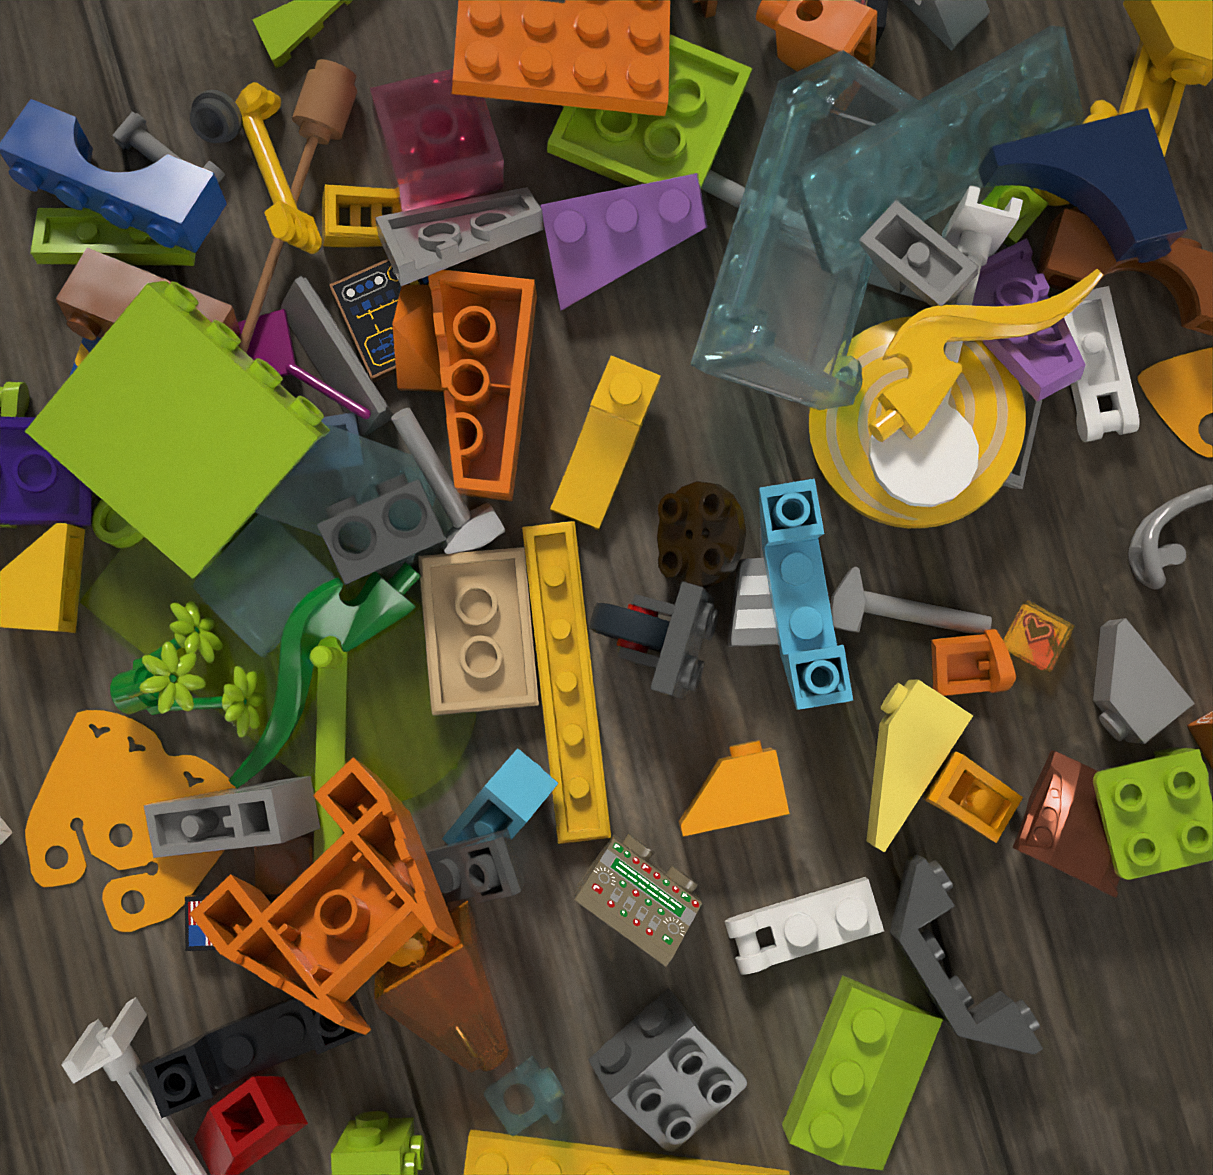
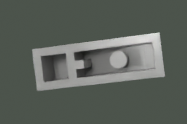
M311 776L268 781L242 786L238 789H225L144 805L153 858L281 844L320 829Z

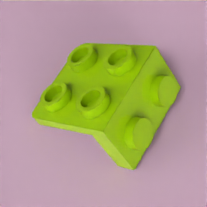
M1173 747L1155 751V758L1102 770L1094 775L1093 785L1114 871L1119 877L1131 880L1213 860V801L1209 789V775L1206 765L1202 760L1200 749Z
M382 1111L361 1113L356 1116V1120L348 1122L331 1153L332 1175H418V1170H423L424 1166L423 1135H414V1117L389 1118L388 1113Z

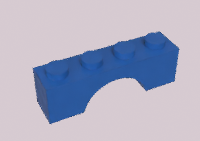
M30 99L0 142V154L10 168L9 175L22 187L34 192L38 191V189L56 195L64 204L76 210H82L84 207L101 214L107 221L119 228L128 229L129 226L147 233L154 241L167 248H174L176 245L196 253L227 205L213 172L169 154L146 168L132 172H110L93 166L91 164L93 148L77 118L33 99Z

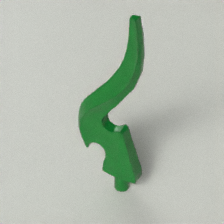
M405 562L388 581L378 572H373L359 595L350 601L340 599L339 593L343 587V582L336 577L308 593L297 604L284 626L281 637L278 684L270 719L264 733L250 755L228 779L237 789L260 772L292 736L304 711L314 665L310 660V653L318 646L319 642L325 637L334 636L343 652H349L408 615L416 607L404 595L421 577L411 565Z

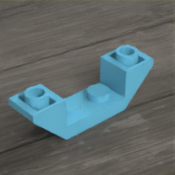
M815 479L760 487L758 492L762 551L780 655L796 710L853 701L844 645L837 646L821 557L818 538L824 534Z

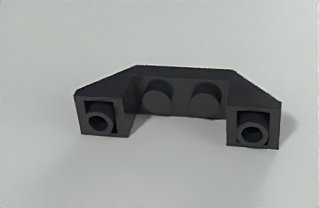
M354 993L348 1000L366 1021L357 996ZM291 997L210 1030L142 1065V1069L162 1119L213 1098L224 1086L311 1050L315 1049L318 1055L364 1035L336 1024L306 1006L303 1002Z

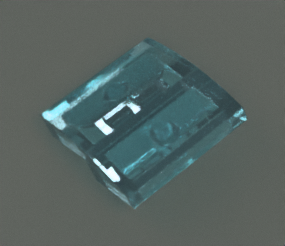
M263 509L191 586L216 614L260 657H266L280 643L284 626L297 604L308 593L336 578V576L304 547V544L266 509Z

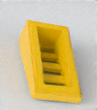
M325 184L322 196V246H382L378 237L375 217L382 216V207H391V214L403 212V206H413V210L429 207L430 191ZM361 207H370V227H361ZM339 208H349V226L339 225Z

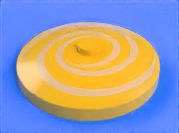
M909 316L892 319L872 326L853 337L835 353L821 373L814 389L809 412V434L814 457L820 472L835 494L848 506L865 517L882 524L901 528H929L964 518L987 503L999 491L1011 474L1019 457L1025 434L1026 411L1019 381L986 347L982 340L963 341L958 363L962 364V372L952 385L948 404L951 408L957 410L973 429L979 445L978 468L969 486L952 501L934 507L910 506L891 497L876 481L868 461L869 439L872 435L868 425L886 411L877 398L889 388L907 380L909 373L905 362L896 357L887 360L882 358L897 331L912 317Z

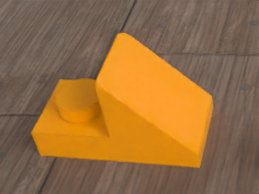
M959 752L948 754L923 796V800L954 816L995 843L999 840L1023 799L1017 792Z

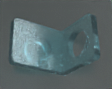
M534 1056L495 1081L484 1091V1097L511 1136H515L546 1114L553 1124L561 1119L563 1105L561 1097L565 1095L564 1089L554 1072L548 1066L542 1069ZM513 1084L527 1085L535 1096L533 1107L524 1114L512 1113L504 1104V1093Z

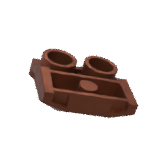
M1051 750L1029 797L1026 812L1012 848L1073 876L1107 895L1117 898V885L1120 877L1114 871L1093 785V777L1099 771Z

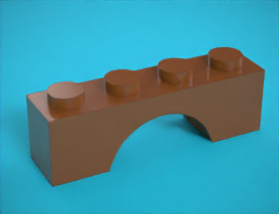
M1077 207L1071 209L1064 208L1049 224L1036 268L1038 274H1044L1049 287L1065 291L1096 269L1104 274L1103 277L1119 271L1145 273L1156 278L1171 292L1179 308L1182 327L1213 336V252L1203 250L1199 242L1188 238H1178L1170 246L1172 251L1159 259L1139 263L1137 257L1116 262L1112 249L1104 235L1092 220Z

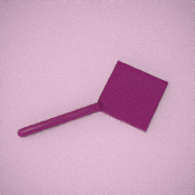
M285 309L258 317L246 353L253 360L260 358L266 361L281 377L293 375L365 420L371 417L370 410L296 365ZM246 320L238 322L241 331L238 335L239 338L241 337Z

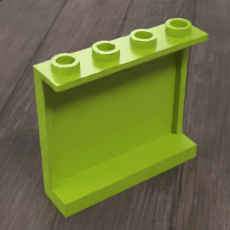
M166 281L152 282L144 286L25 432L187 575L194 579L217 560L222 554L221 550L314 444L325 437L331 430L321 422L324 415L312 402L303 396L295 398L280 385L283 379L270 364L260 358L253 360L238 347L241 340L234 331L218 320L211 322L197 310L196 306L199 302L191 292L174 281L170 284Z

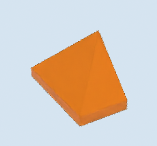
M406 284L401 286L392 324L397 389L400 391L443 392L438 344L433 319V304L429 285Z

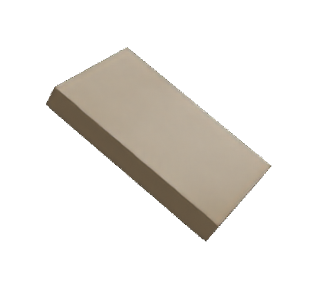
M524 547L418 556L432 716L538 706Z

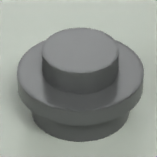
M206 90L199 94L192 103L190 123L195 133L203 140L210 143H225L231 141L240 133L242 115L235 101L227 94L218 90Z

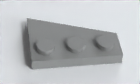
M528 187L375 217L378 237L401 286L544 229L542 209Z

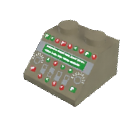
M613 834L576 885L574 900L667 967L702 905L699 895L693 892L698 883L673 865L668 872H665L650 861V858L655 852L631 834H628L624 841Z

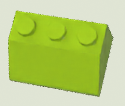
M842 975L782 1123L789 1144L841 1166L883 1170L943 1018Z

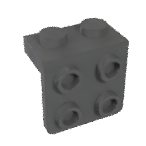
M669 988L647 1005L639 1015L588 1059L610 1100L666 1151L678 1149L743 1091L747 1085V1079L742 1071L700 1030L681 1000Z

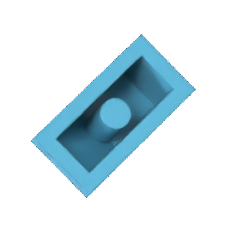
M517 748L482 788L442 840L449 845L508 829L512 840L559 783L547 774L540 765L532 761Z

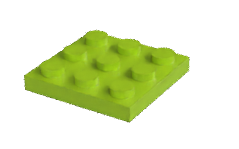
M670 34L669 95L665 116L564 106L548 140L547 152L630 187L697 173L702 189L748 84L753 68Z

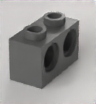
M402 473L375 485L378 496L358 504L353 495L324 508L328 518L320 521L317 526L345 585L446 540L419 478L408 482L405 474ZM401 499L414 501L421 510V519L418 524L410 529L396 527L389 516V509L393 503ZM348 522H360L369 529L371 542L368 547L360 551H352L342 544L340 530Z

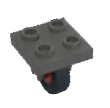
M682 582L675 605L637 594L634 595L632 604H628L627 608L607 603H596L589 629L600 635L617 640L616 646H619L616 657L655 668L656 671L650 689L685 700L688 690L696 692L704 669V661L698 659V654L703 638L711 640L714 635L719 618V609L714 608L713 603L715 599L703 587ZM658 614L670 617V622L657 618ZM648 649L660 652V657L647 654Z

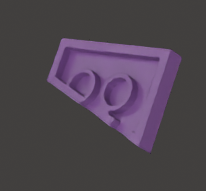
M697 173L540 205L560 310L571 306L707 228L699 175Z
M1027 238L988 257L987 264L981 266L972 306H1015L1049 298L1048 292L1050 287L1044 274H1038L1031 260L1033 251ZM1064 318L1047 329L1024 337L982 340L986 347L1037 402L1081 379L1086 366Z

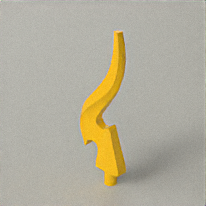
M1096 269L1064 292L1034 303L997 307L971 305L933 306L912 316L897 331L882 358L887 360L896 357L905 362L909 373L907 380L889 388L877 398L886 411L868 425L871 434L878 441L883 442L901 428L912 439L926 427L962 372V364L950 361L946 357L943 349L945 343L1024 337L1047 329L1071 313L1090 294L1104 274Z

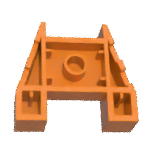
M353 757L313 795L344 831V834L280 896L271 903L260 889L230 874L189 914L219 954L258 975L259 978L283 990L336 1024L366 1035L371 1028L348 999L423 926L432 935L454 948L460 943V939L410 811L379 776Z

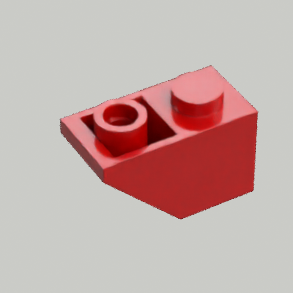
M253 1076L209 1108L194 1137V1141L211 1175H239L305 1127L308 1122L284 1076Z

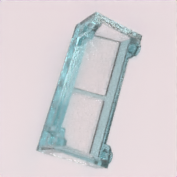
M844 50L778 81L690 364L691 366L706 374L818 410L854 404L855 397L862 386V365L855 357L847 356L874 264L859 244V239L890 207L901 168L920 161L929 151L932 144L931 134L937 112Z

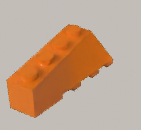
M441 270L429 275L428 280L433 304V319L447 415L446 422L454 486L461 496L513 501L537 303L535 280Z

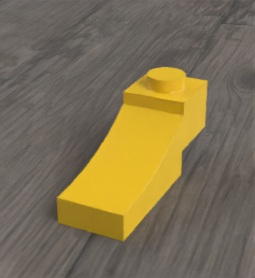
M612 355L610 356L591 401L589 412L573 454L550 510L595 530H600L660 384L661 375Z

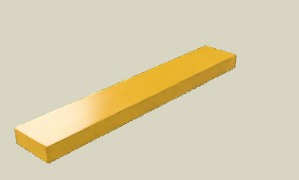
M575 521L522 527L550 776L559 783L552 791L558 844L611 838Z

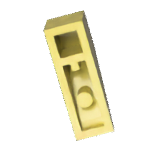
M908 680L904 686L897 683L881 706V710L886 712V715L879 724L866 841L882 852L886 851L973 717V715L920 680Z

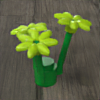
M193 601L186 603V607L179 603H172L170 605L172 612L179 620L169 625L170 629L175 633V638L165 642L163 646L151 654L134 660L133 669L117 674L112 679L110 685L112 701L123 713L132 714L146 709L151 715H156L168 711L184 710L189 712L200 709L223 708L226 712V721L231 722L237 719V734L239 737H244L247 734L249 726L252 729H257L260 726L259 714L255 707L262 705L265 700L262 694L255 692L257 686L256 672H248L246 675L240 666H236L234 669L235 685H224L223 696L192 698L189 690H199L206 685L201 677L187 674L197 660L195 652L199 650L203 658L208 663H212L215 658L214 650L219 651L223 648L220 639L212 632H209L215 625L214 619L210 617L201 619L200 611ZM184 648L187 654L178 660L177 650Z

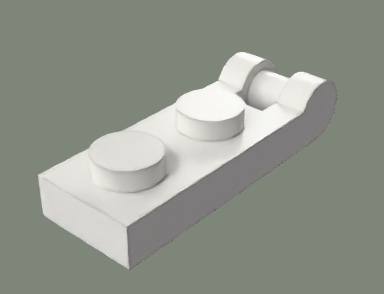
M1109 286L1096 288L1071 313L1064 317L1086 364L1081 379L1071 384L1077 411V430L1083 442L1099 440L1103 437V433L1116 431L1119 435L1137 432L1139 429L1138 409ZM1110 395L1113 405L1112 410L1100 412L1097 398Z
M866 877L746 912L725 920L729 938H735L740 955L736 956L735 959L741 975L759 972L771 965L884 932L869 879ZM770 926L774 944L760 947L755 932Z

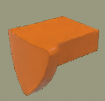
M996 629L984 630V634L931 639L933 689L941 695L947 696L986 691L990 693L1005 692L1013 686L1016 680L1014 666L1009 651Z

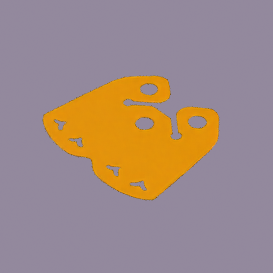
M104 710L77 712L49 769L27 821L25 839L31 874L35 882L42 887L71 884L82 877L86 869V861L77 833L70 827V823L74 818H80L83 821L82 829L89 850L95 857L118 870L146 866L151 861L158 865V871L155 875L143 873L113 879L105 886L102 901L113 929L120 932H133L172 917L185 904V896L194 893L224 850L153 858L144 805L236 787L229 782V778L219 769L197 756L167 755L156 733L134 719ZM93 724L98 729L109 727L110 731L96 738L89 725ZM128 737H132L136 745H143L146 748L145 751L129 752ZM187 771L193 778H202L204 781L189 787L184 772ZM123 823L131 828L133 837L128 845L117 847L111 843L109 833L113 826ZM52 846H61L68 853L67 864L60 869L50 868L45 861V854ZM130 890L138 891L144 897V907L136 914L127 913L121 905L123 895Z

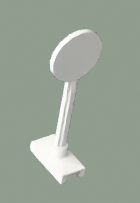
M969 186L944 228L942 237L977 264L979 269L977 276L949 305L972 306L981 266L987 264L988 257L996 253L1018 221L1023 200L1012 197L1004 210L978 204L980 188ZM963 341L945 343L944 353L950 361L958 363ZM952 387L926 427L912 439L901 428L883 442L878 441L873 435L869 439L868 461L876 481L891 497L910 506L934 507L952 501L969 486L978 468L979 445L973 429L964 417L948 404Z
M135 997L125 1004L110 1029L108 1027L104 1028L99 1019L89 1024L61 1065L73 1084L103 1067L110 1080L118 1082L176 1175H207L171 1116L169 1115L161 1119L147 1079L138 1066L141 1060L130 1043L147 1014Z

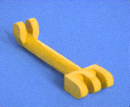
M253 82L241 91L235 103L241 111L243 128L273 202V205L264 214L275 238L287 241L288 244L300 248L309 254H315L322 246V238L314 218L298 210L263 120L270 118L279 110L281 98L262 85Z

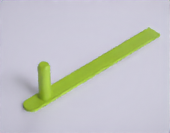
M334 636L322 639L318 646L310 653L312 664L318 667L315 793L346 764L348 652H343ZM316 799L320 829L314 831L313 863L344 834V831Z

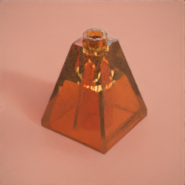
M468 901L449 911L460 943L454 948L433 936L430 941H426L428 943L427 951L421 961L411 962V965L399 967L387 961L375 973L374 1001L386 1014L472 1073L479 1068L481 1071H490L499 1066L507 1058L509 1046L473 909Z

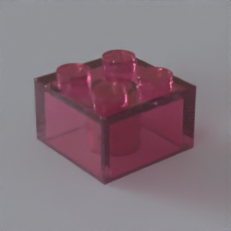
M453 69L370 88L374 121L401 212L429 207L503 188L504 159L485 98L452 94Z

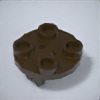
M696 481L682 486L676 493L666 494L661 499L658 505L660 519L657 532L658 568L665 577L674 578L680 584L686 582L703 588L720 584L738 568V562L744 551L746 538L744 514L734 494L720 484Z

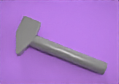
M405 408L395 413L391 417L392 422L453 524V527L445 536L446 540L440 542L446 554L480 549L504 533L506 530L489 502L469 511L411 409Z
M853 567L847 572L833 593L830 603L834 628L855 633L860 632L864 612L974 635L984 634V630L991 629L992 624L991 616L864 591L858 567Z

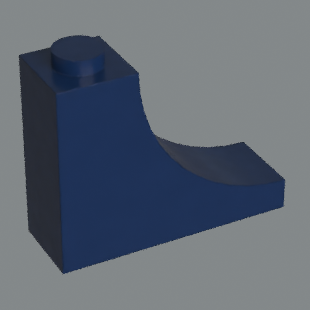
M1148 108L992 146L978 168L984 188L1005 185L1026 186L1052 193L1076 206L1099 228L1111 247L1116 262L1137 257L1139 263L1159 259L1172 251L1170 246L1188 230Z

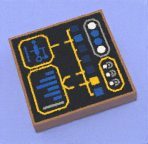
M386 259L329 285L373 382L396 373L392 324L401 285L389 259ZM428 276L411 282L409 285H429Z

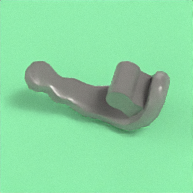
M1213 484L1199 487L1171 499L1145 517L1135 530L1128 551L1129 564L1133 574L1143 585L1154 590L1160 589L1166 582L1162 568L1179 565L1185 561L1186 550L1182 545L1168 544L1158 546L1160 531L1165 524L1179 513L1213 500Z

